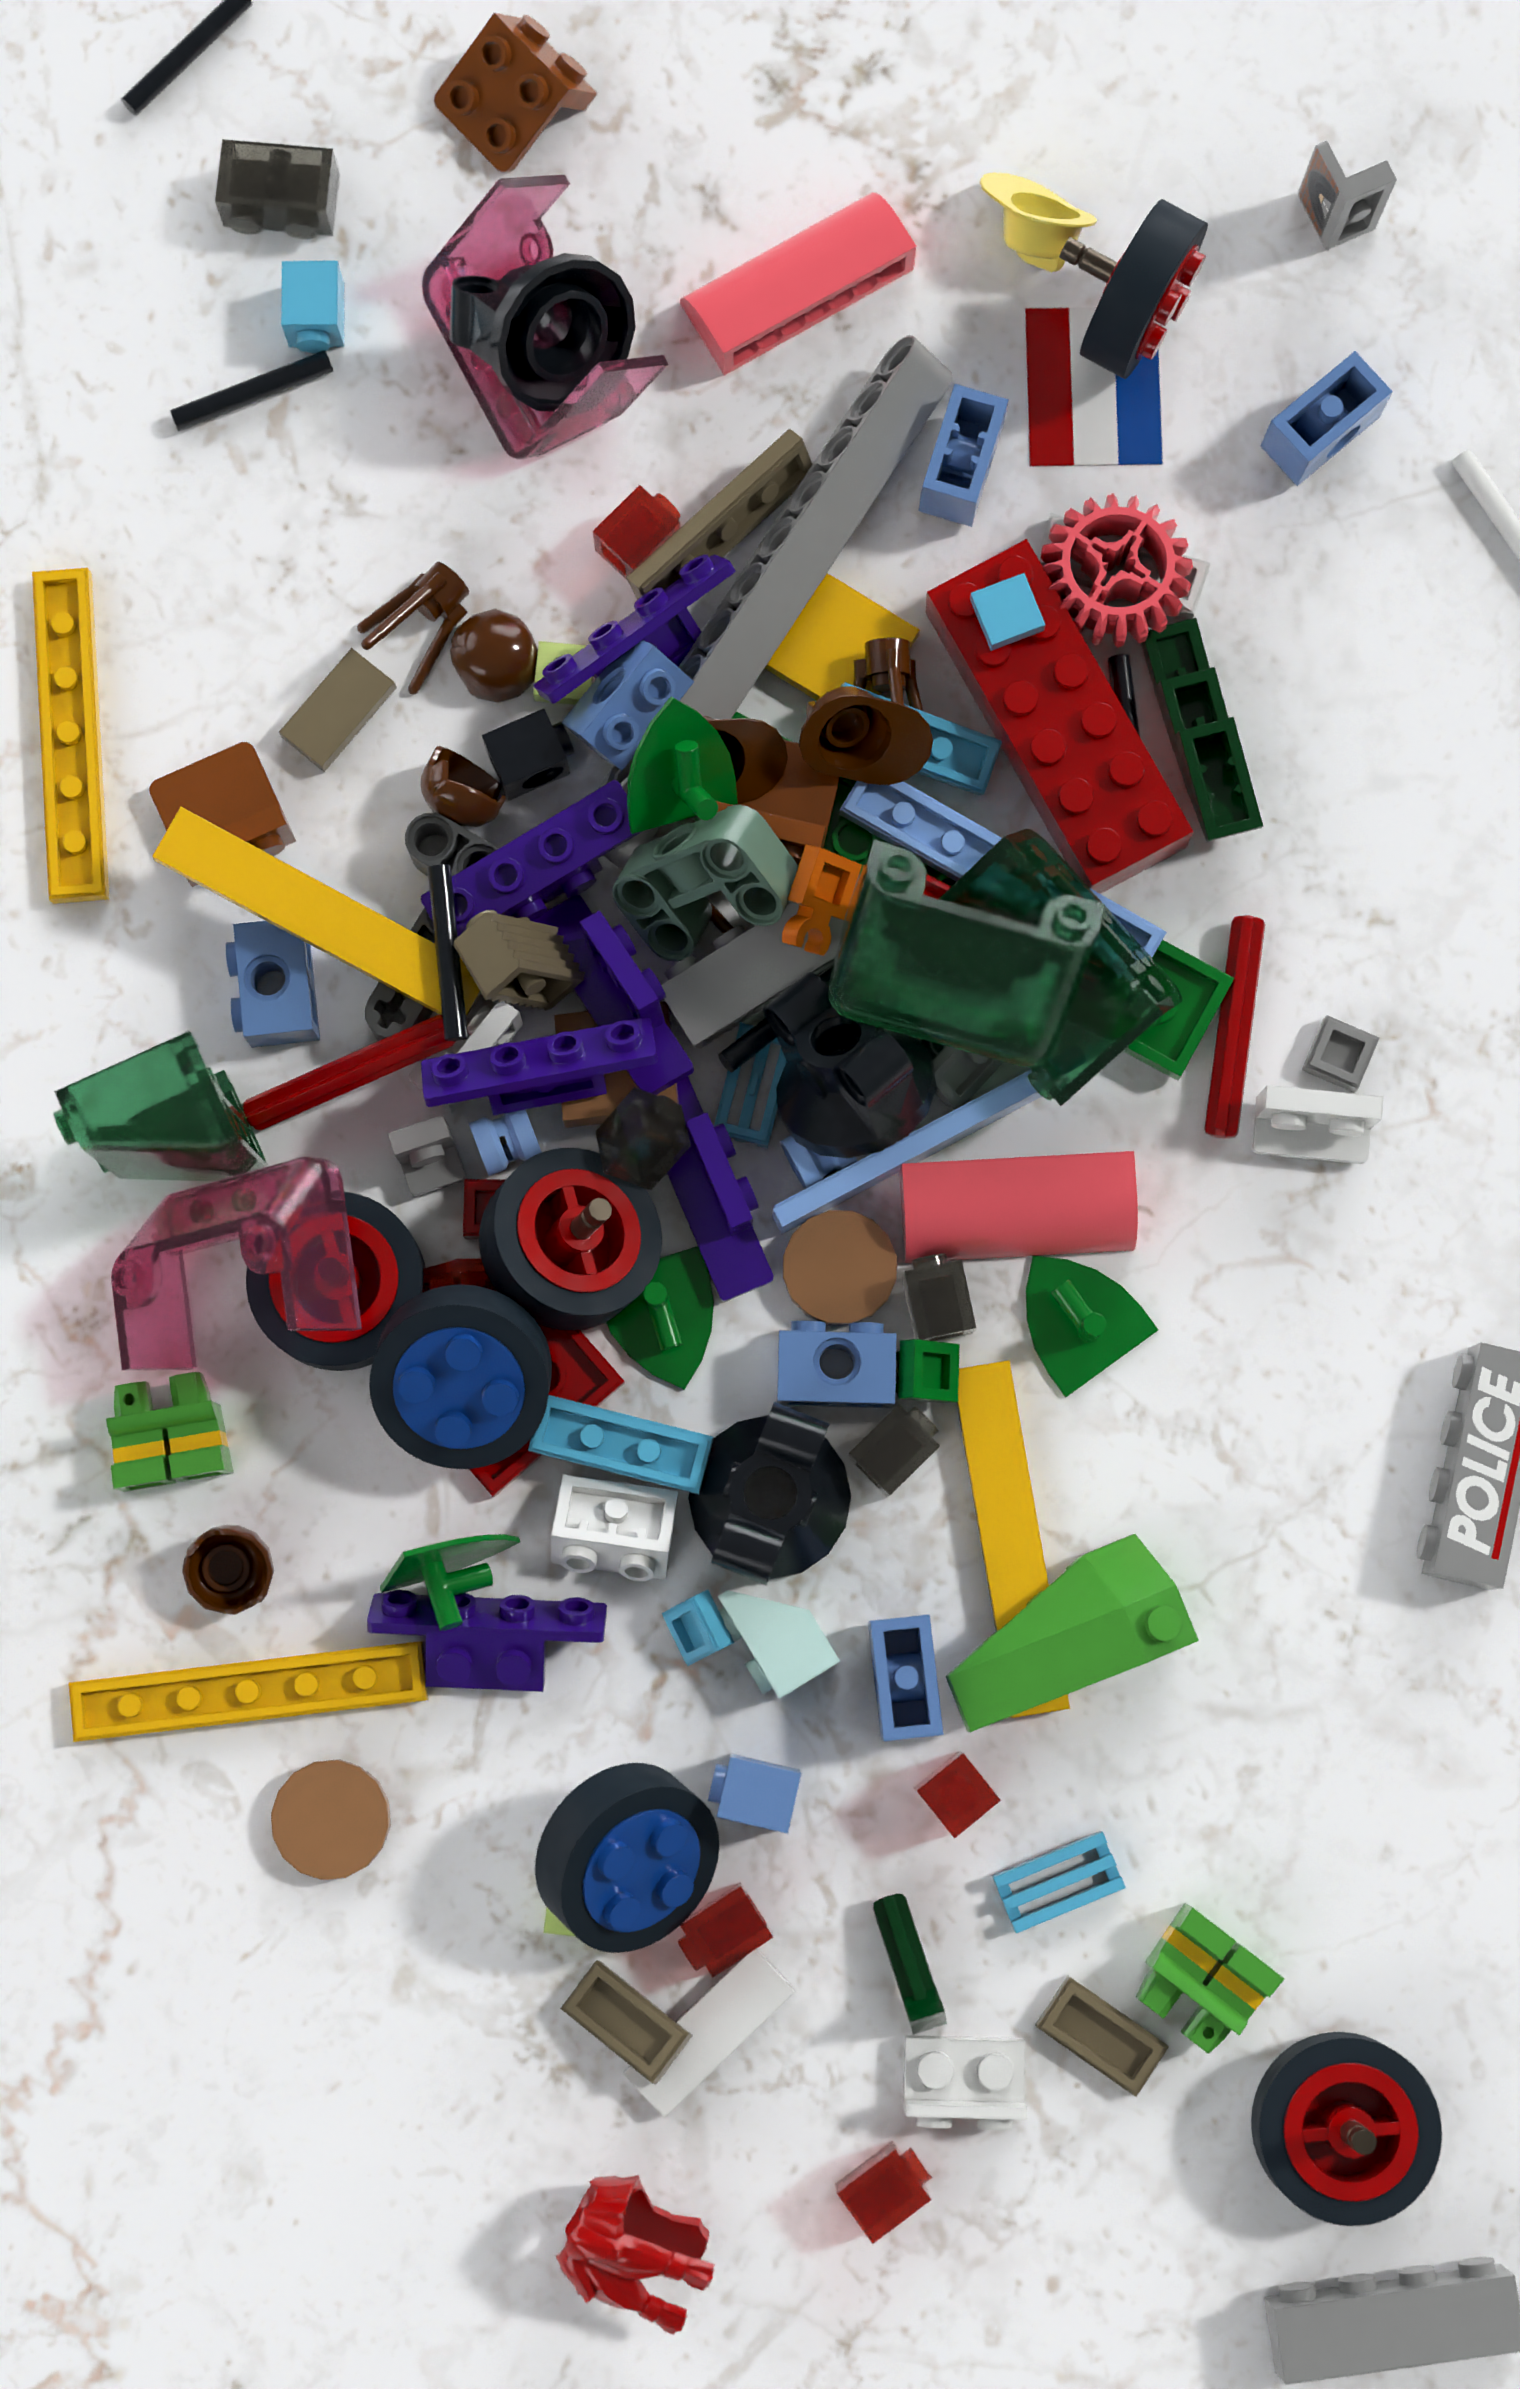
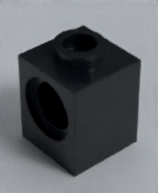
M545 708L482 735L486 752L508 801L570 775L566 756L575 753L573 745L562 722L560 721L552 725Z

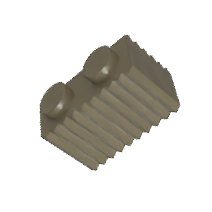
M486 910L471 918L466 925V930L454 940L453 945L485 1000L491 998L492 1002L498 1000L499 1003L504 1001L505 1004L511 1002L512 1005H524L525 1008L531 1006L532 1009L537 1007L538 1010L543 1008L547 1011L552 1009L584 981L585 972L579 971L580 963L573 962L574 954L568 953L569 945L563 944L564 936L557 935L558 927L533 922L527 917L515 918L498 914L495 910Z

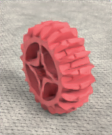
M1112 493L1107 496L1103 509L1091 497L1084 502L1083 515L1070 508L1065 513L1063 519L1065 526L1053 525L1049 533V539L1052 543L1042 547L1040 558L1046 563L1043 568L1052 582L1049 590L1056 589L1063 601L1060 608H1067L1071 617L1075 619L1074 622L1081 634L1085 627L1093 630L1091 638L1094 646L1101 644L1104 634H1112L1113 643L1118 649L1124 645L1127 632H1130L1132 637L1141 644L1147 639L1148 627L1158 633L1164 631L1168 623L1166 615L1171 617L1178 616L1183 606L1179 598L1187 597L1190 591L1191 583L1184 577L1191 573L1193 562L1192 559L1182 557L1188 547L1187 538H1171L1177 527L1175 519L1159 524L1156 521L1160 512L1158 505H1153L1146 513L1138 510L1139 499L1136 495L1129 499L1127 507H1119L1118 499ZM1116 535L1123 538L1116 542H1105L1097 537ZM1142 546L1150 553L1157 565L1160 583L1149 577L1151 571L1145 568L1138 558ZM1127 556L1123 568L1124 571L1120 570L1116 576H1111L1107 584L1103 586L1107 575L1106 571L1113 570L1116 565L1119 566L1124 557ZM1070 558L1082 565L1080 570L1089 576L1093 583L1092 590L1088 596L1080 589L1073 577ZM1115 599H1125L1135 604L1127 607L1107 606L1110 601Z

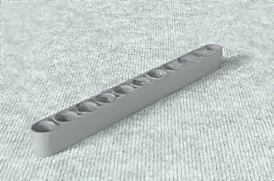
M908 335L897 341L882 358L679 665V668L694 681L693 685L679 701L694 708L702 716H708L716 720L731 719L949 388L953 377L952 372L914 336ZM633 758L622 771L613 765L599 788L613 780H617L627 794L628 776ZM660 826L641 832L603 856L618 868L623 869L634 849L641 844L650 842Z

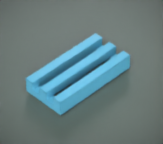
M740 1022L736 1040L754 1026ZM777 1038L771 1042L780 1045ZM771 1043L755 1056L738 1126L728 1124L727 1122L742 1065L734 1072H727L714 1126L723 1123L730 1138H734L735 1141L750 1142L767 1149L778 1110L776 1087L787 1063L782 1049H780L760 1131L749 1128Z
M1102 1831L992 1876L1016 1934L1126 1888ZM1095 1848L1099 1859L1012 1894L1009 1887L1010 1883ZM1102 1871L1107 1876L1108 1880L1022 1916L1018 1909L1020 1905Z

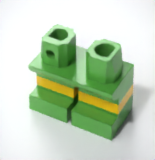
M190 1372L169 1377L173 1407L153 1410L148 1382H133L115 1386V1417L106 1418L108 1432L112 1441L114 1465H111L113 1489L127 1492L176 1483V1480L184 1482L234 1473L221 1405L211 1400L210 1392L202 1373Z
M1184 1903L1146 1959L1145 1963L1151 1967V1970L1145 1976L1136 1998L1164 2019L1182 1993L1189 1996L1199 2004V2007L1180 2032L1209 2054L1225 2040L1231 2030L1240 2036L1250 2016L1266 1996L1271 1997L1284 1978L1205 1916Z

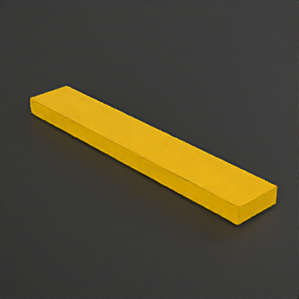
M89 568L32 572L49 900L53 904L110 900L92 573Z
M183 807L179 808L152 856L154 861L442 1015L435 943ZM460 957L467 1018L480 994V990Z
M1010 1360L959 1368L958 1402H956L996 1631L1003 1628L1027 1606L1026 1604L1033 1597L1049 1586ZM1068 1694L1010 1716V1718L1070 1709Z
M423 1641L69 1682L73 1742L429 1700L426 1687Z

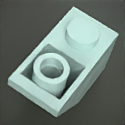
M730 1590L718 1596L724 1606L719 1612L733 1641L736 1642L743 1638L754 1656L752 1660L745 1663V1666L762 1694L774 1689L780 1699L840 1662L810 1610Z

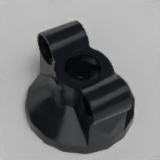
M563 253L537 262L535 265H524L513 269L500 280L472 275L458 277L452 281L449 340L457 346L471 350L492 366L505 390L514 398L536 411L565 412L589 403L613 382L629 356L636 328L633 298L621 276L592 256Z
M813 972L806 973L764 1006V1015L773 1028L787 1061L776 1087L778 1113L782 1123L796 1143L823 1156L858 1157L880 1152L907 1137L928 1114L937 1089L934 1064L930 1053L915 1034L893 1023L879 1022L869 1011L856 1005L839 1003L826 983Z
M774 1402L769 1415L738 1421L713 1439L700 1494L689 1492L688 1496L695 1531L712 1554V1564L766 1585L768 1579L802 1573L830 1553L846 1528L852 1495L845 1464L825 1437L829 1423ZM767 1466L778 1467L789 1473L795 1481L797 1489L796 1502L790 1512L781 1518L772 1520L760 1518L752 1513L746 1505L744 1498L745 1483L750 1475L759 1468Z

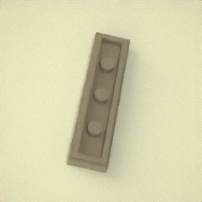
M789 428L631 572L626 579L637 600L655 588H663L664 590L681 577L679 574L681 568L698 556L705 554L711 556L715 554L723 558L789 498L812 466V461L803 439Z

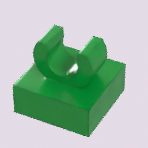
M920 1339L900 1340V1350L896 1352V1361H899V1383H896L895 1392L898 1393V1399L936 1403L958 1402L960 1344Z

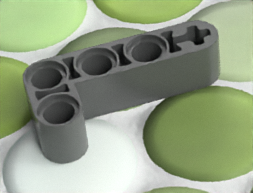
M424 813L414 818L405 832V845L415 867L426 876H428L427 868L429 866L440 864L450 865L451 875L454 876L498 849L492 843L436 813ZM438 834L448 839L446 848L437 855L427 856L419 852L420 843L429 835ZM424 907L411 931L435 943L433 921ZM378 982L367 1001L365 1020L373 1035L379 1041L429 1019L434 1011L408 997L404 1000L401 993ZM401 1006L400 1010L406 1019L402 1025L392 1022L387 1028L382 1015L385 1011L395 1014Z

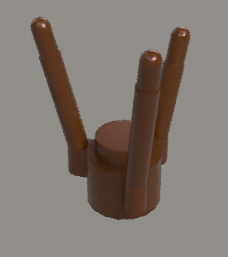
M436 562L425 574L421 573L409 587L357 625L359 633H366L378 623H381L361 642L362 648L365 650L371 649L416 610L432 622H435L440 616L443 617V623L408 686L410 694H417L454 627L467 614L466 609L460 603L469 595L468 587L451 568L442 562Z
M878 638L867 641L865 643V658L854 660L853 685L866 689L867 681H871L872 690L890 692L891 702L903 705V689H906L909 706L923 711L916 681V661L910 659V642L902 638Z

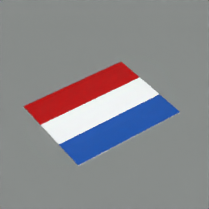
M1097 307L1025 308L1030 466L1163 464L1159 349L1152 360L1143 356L1129 377L1123 379L1080 355L1082 341Z

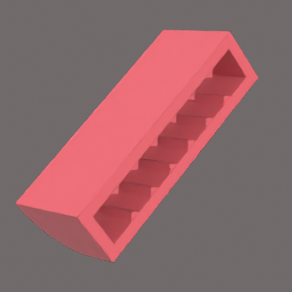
M871 192L682 297L680 305L723 375H726L913 271L916 245L888 202L878 193Z
M1134 1151L905 1163L901 1165L899 1179L905 1263L1134 1251L1136 1247L1138 1202Z

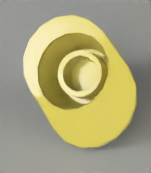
M992 172L984 174L980 179L982 190L1003 206V228L1006 245L1028 264L1049 272L1060 271L1063 267L1065 260L1059 258L1068 238L1071 237L1078 241L1083 227L1094 226L1097 222V219L1092 214L1075 208L1051 190L1026 178L1008 173Z

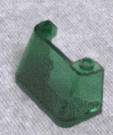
M1027 828L1004 836L905 930L914 941L912 949L923 964L932 970H936L939 967L946 971L957 969L1033 1054L1028 1059V1064L1032 1071L1028 1074L1031 1085L1042 1097L1049 1101L1055 1099L1060 1106L1072 1099L1177 1007L1183 999L1179 989L1170 977L1057 851L1038 833Z
M873 839L847 909L828 985V998L832 1007L840 1015L851 1020L999 1061L1031 1068L1043 1065L1051 1058L1063 1032L1101 928L1105 904L1078 896L1063 895L1055 897L1046 904L1039 919L1038 927L935 899L923 895L926 869L922 861L913 852Z
M190 1031L54 1091L62 1109L53 1112V1116L68 1146L78 1142L81 1148L98 1162L104 1173L111 1171L120 1179L251 1182L271 1173L253 1128L245 1117L243 1106L229 1075L225 1070L214 1074L210 1067L207 1068L200 1053L197 1040Z

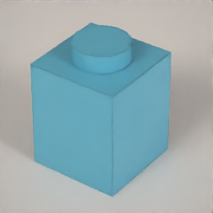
M282 261L281 326L289 348L297 347V349L303 352L319 353L325 350L328 351L330 347H344L345 284L338 261Z

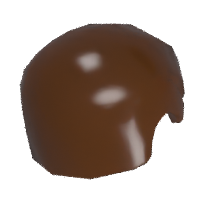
M492 609L472 615L455 630L451 639V660L457 674L471 695L478 699L499 703L519 697L535 682L538 648L529 628L518 616L498 609Z
M442 746L435 748L421 776V792L433 813L442 815L463 827L476 828L493 821L506 800V797L502 795L497 802L502 788L501 783L464 756Z
M222 1525L211 1528L191 1543L184 1558L182 1573L187 1592L204 1609L236 1615L264 1600L271 1584L274 1565L270 1548L256 1532L240 1525Z

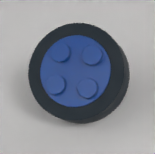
M475 1285L442 1286L423 1292L410 1299L387 1322L381 1333L372 1362L369 1381L370 1398L382 1428L399 1447L415 1458L435 1466L451 1469L485 1467L502 1461L516 1453L537 1431L543 1420L548 1403L552 1377V1359L546 1337L538 1323L527 1310L511 1298L497 1291Z
M626 1763L610 1767L594 1774L570 1792L559 1804L546 1824L535 1858V1879L539 1894L547 1908L580 1941L593 1949L610 1953H622L647 1947L663 1939L678 1928L697 1908L706 1894L713 1879L719 1857L718 1828L706 1804L663 1768L646 1763Z

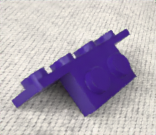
M705 554L694 558L681 568L679 572L681 577L664 590L663 588H655L641 596L634 604L635 611L619 623L617 621H610L597 628L588 638L590 644L575 655L565 654L549 663L542 671L544 677L534 684V688L541 697L554 704L592 676L596 680L607 665L642 640L654 645L679 667L701 634L700 628L687 607L734 574L735 568L729 560L715 554L711 556Z
M617 780L607 783L452 876L458 937L466 930L469 920L483 911L495 910L501 915L515 918L527 917L530 921H534L547 912L548 909L545 904L565 893L570 898L590 888L597 881L594 875L603 870L598 858L641 833L632 834L630 832L627 794ZM429 890L421 896L420 900L432 919Z
M580 895L570 897L533 921L558 927L557 935L564 936L563 944L569 945L568 953L574 954L573 962L580 963L579 971L585 972L584 981L573 990L597 1026L644 1017L651 1019L658 1062L653 1065L626 1070L644 1098L650 1099L694 1072L693 1063L665 1023L660 1001L666 998L665 991L649 967L640 971L632 959V956L637 954V951L621 924L611 928L601 911L599 910L592 914Z
M644 1017L634 1020H623L613 1024L571 1032L566 1031L556 1035L514 1043H503L498 1046L457 1054H446L423 1060L421 1062L423 1097L426 1106L434 1107L488 1096L494 1116L607 1094L604 1074L653 1065L658 1062L651 1019Z
M686 1077L677 1083L680 1114L643 1119L718 1295L722 1301L726 1302L771 1283L774 1275L753 1228V1217L750 1212L759 1208L753 1189L746 1176L736 1180L728 1158L736 1155L728 1131L723 1123L713 1126L708 1112L704 1113L689 1077Z
M393 1590L373 1595L367 1618V1631L369 1633L426 1635V1687L543 1692L545 1685L546 1641L603 1642L607 1605L605 1603L591 1602L588 1599L579 1597L568 1598L563 1601L533 1600L524 1595H511L505 1598H480L468 1593H462L454 1597L463 1623L453 1629L440 1631L429 1595H415L407 1590Z

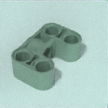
M733 805L717 812L710 820H699L694 823L683 824L668 834L635 848L612 888V897L620 911L657 956L668 961L678 962L691 956L712 917V907L706 898L707 895L721 890L744 920L759 926L773 925L780 920L789 903L787 899L798 865L765 819L756 810L748 806Z

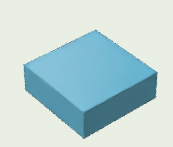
M1025 573L970 594L971 604L991 651L1040 633L1045 629L1046 624Z
M709 1589L662 1613L687 1666L734 1643Z

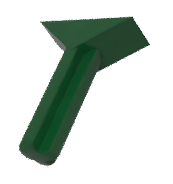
M891 1894L882 1897L873 1903L872 1909L896 1979L912 2034L915 2035L947 2024L945 2009L935 1986L907 1898L903 1894Z

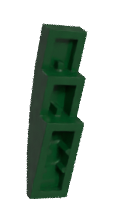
M1192 618L1169 624L1160 633L1149 629L1147 639L1141 643L1167 733L1206 842L1262 828L1263 822L1234 717H1228L1216 669L1209 666L1197 619Z

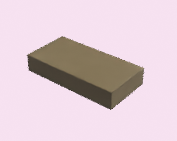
M351 648L283 726L279 734L282 739L325 772L397 688L396 684Z
M599 1960L595 1961L560 2008L655 2085L693 2036Z
M1069 1975L1035 2024L1038 2029L1135 2097H1137L1169 2048L1166 2043Z

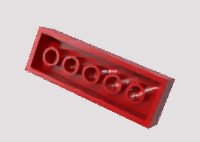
M1025 539L927 591L925 613L996 739L1003 741L1001 745L1002 750L1073 876L1078 882L1101 894L1187 848L1194 831L1067 608H1060L1063 601L1056 589L1049 590L1052 582L1028 540ZM1025 573L1046 624L1045 629L1040 633L991 651L971 604L970 594Z

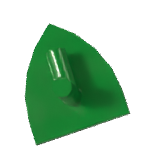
M672 696L649 723L634 754L628 776L627 790L629 827L632 834L693 816H698L701 820H710L718 812L716 801L731 805L738 804L736 778L731 756L718 731L697 710Z
M698 1246L661 1257L657 1270L644 1291L619 1314L606 1322L612 1336L631 1359L653 1376L685 1390L701 1364L712 1332L714 1299L709 1271Z
M1032 1256L1026 1285V1320L1034 1349L1048 1375L1065 1398L1158 1331V1328L1138 1302L1120 1284L1098 1270L1067 1259Z
M504 1534L479 1535L403 1551L379 1587L380 1591L383 1593L424 1581L440 1631L453 1629L463 1623L454 1596L493 1585L492 1572L487 1563L468 1568L465 1567L494 1556L520 1543V1539L517 1536Z

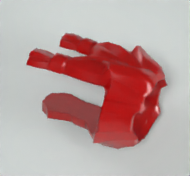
M639 2175L625 2178L618 2176L595 2177L589 2182L591 2186L587 2189L573 2217L565 2227L567 2242L565 2248L556 2255L562 2273L574 2285L577 2294L581 2295L586 2303L595 2298L615 2308L638 2312L640 2317L652 2323L655 2322L667 2333L674 2335L676 2332H680L687 2319V2309L667 2303L657 2296L649 2294L640 2279L663 2275L676 2281L683 2280L690 2287L701 2291L708 2288L713 2278L715 2264L701 2260V2257L707 2249L710 2231L703 2225L700 2218L671 2214L669 2211L653 2205L641 2184Z

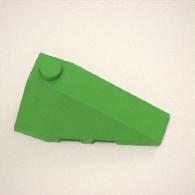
M1131 1534L1079 1556L1066 1568V1571L1044 1591H1040L1033 1597L1022 1611L1003 1628L995 1631L945 1677L967 1732H972L1146 1664L1199 1641L1177 1585L1138 1536Z

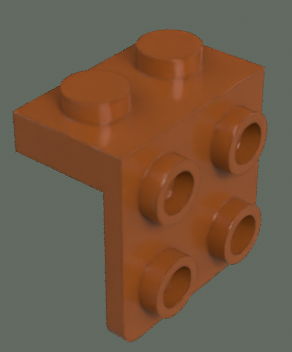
M493 13L434 96V103L438 110L501 172H511L517 167L561 107L585 111L598 94L584 80L587 76L586 70L568 54L562 52L559 55L547 42L550 38L548 31L528 15H523L522 18Z
M784 740L788 761L782 778L771 791L760 798L735 805L748 806L756 810L765 819L799 866L806 844L824 847L840 777L813 770L803 760L799 743ZM716 801L718 812L726 809L728 806H733Z
M240 742L154 780L150 785V795L166 831L179 808L183 807L272 856L282 852L285 846L296 842L253 745L248 742ZM187 879V881L190 883L192 887L198 885L197 883Z

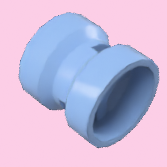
M526 1110L505 1113L502 1117L494 1120L483 1117L469 1123L489 1176L505 1171L508 1163L518 1159L526 1161L542 1153ZM505 1136L507 1144L502 1145L499 1137Z
M792 1136L780 1141L785 1156L804 1189L823 1180L828 1173L834 1170L840 1171L857 1162L856 1157L842 1158L819 1155L796 1143Z

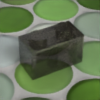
M222 139L215 204L223 226L230 227L234 231L243 234H258L262 230L286 232L288 235L299 239H312L317 234L333 236L340 177L333 148Z

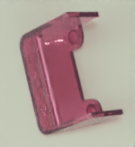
M566 175L499 178L428 265L422 279V293L426 306L505 452L515 459L541 456L621 416L669 365L664 355L599 362L554 412L536 411L514 398L505 390L492 366L471 350L457 346L449 340L451 287L454 279L475 275L500 280L513 269L524 265H535L537 262L553 257L552 240L541 218L570 185Z
M301 1157L167 1195L123 1249L112 1268L111 1284L122 1370H189L197 1368L183 1254L238 1239L242 1258L250 1270L257 1274H281L288 1331H354L362 1329L343 1180L338 1167L332 1161L325 1158Z

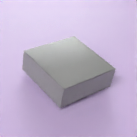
M1326 1015L1302 1070L1349 1091L1356 1092L1379 1037Z

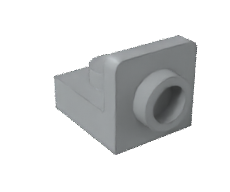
M443 1115L387 1133L394 1155L401 1164L409 1191L413 1196L418 1197L462 1182L466 1178L450 1127Z

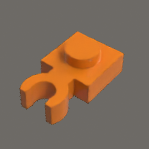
M806 844L787 899L798 904L799 908L797 914L792 916L785 924L782 932V942L801 948L805 935L808 932V940L805 943L804 951L824 956L831 943L830 919L832 917L844 920L862 864L821 847Z

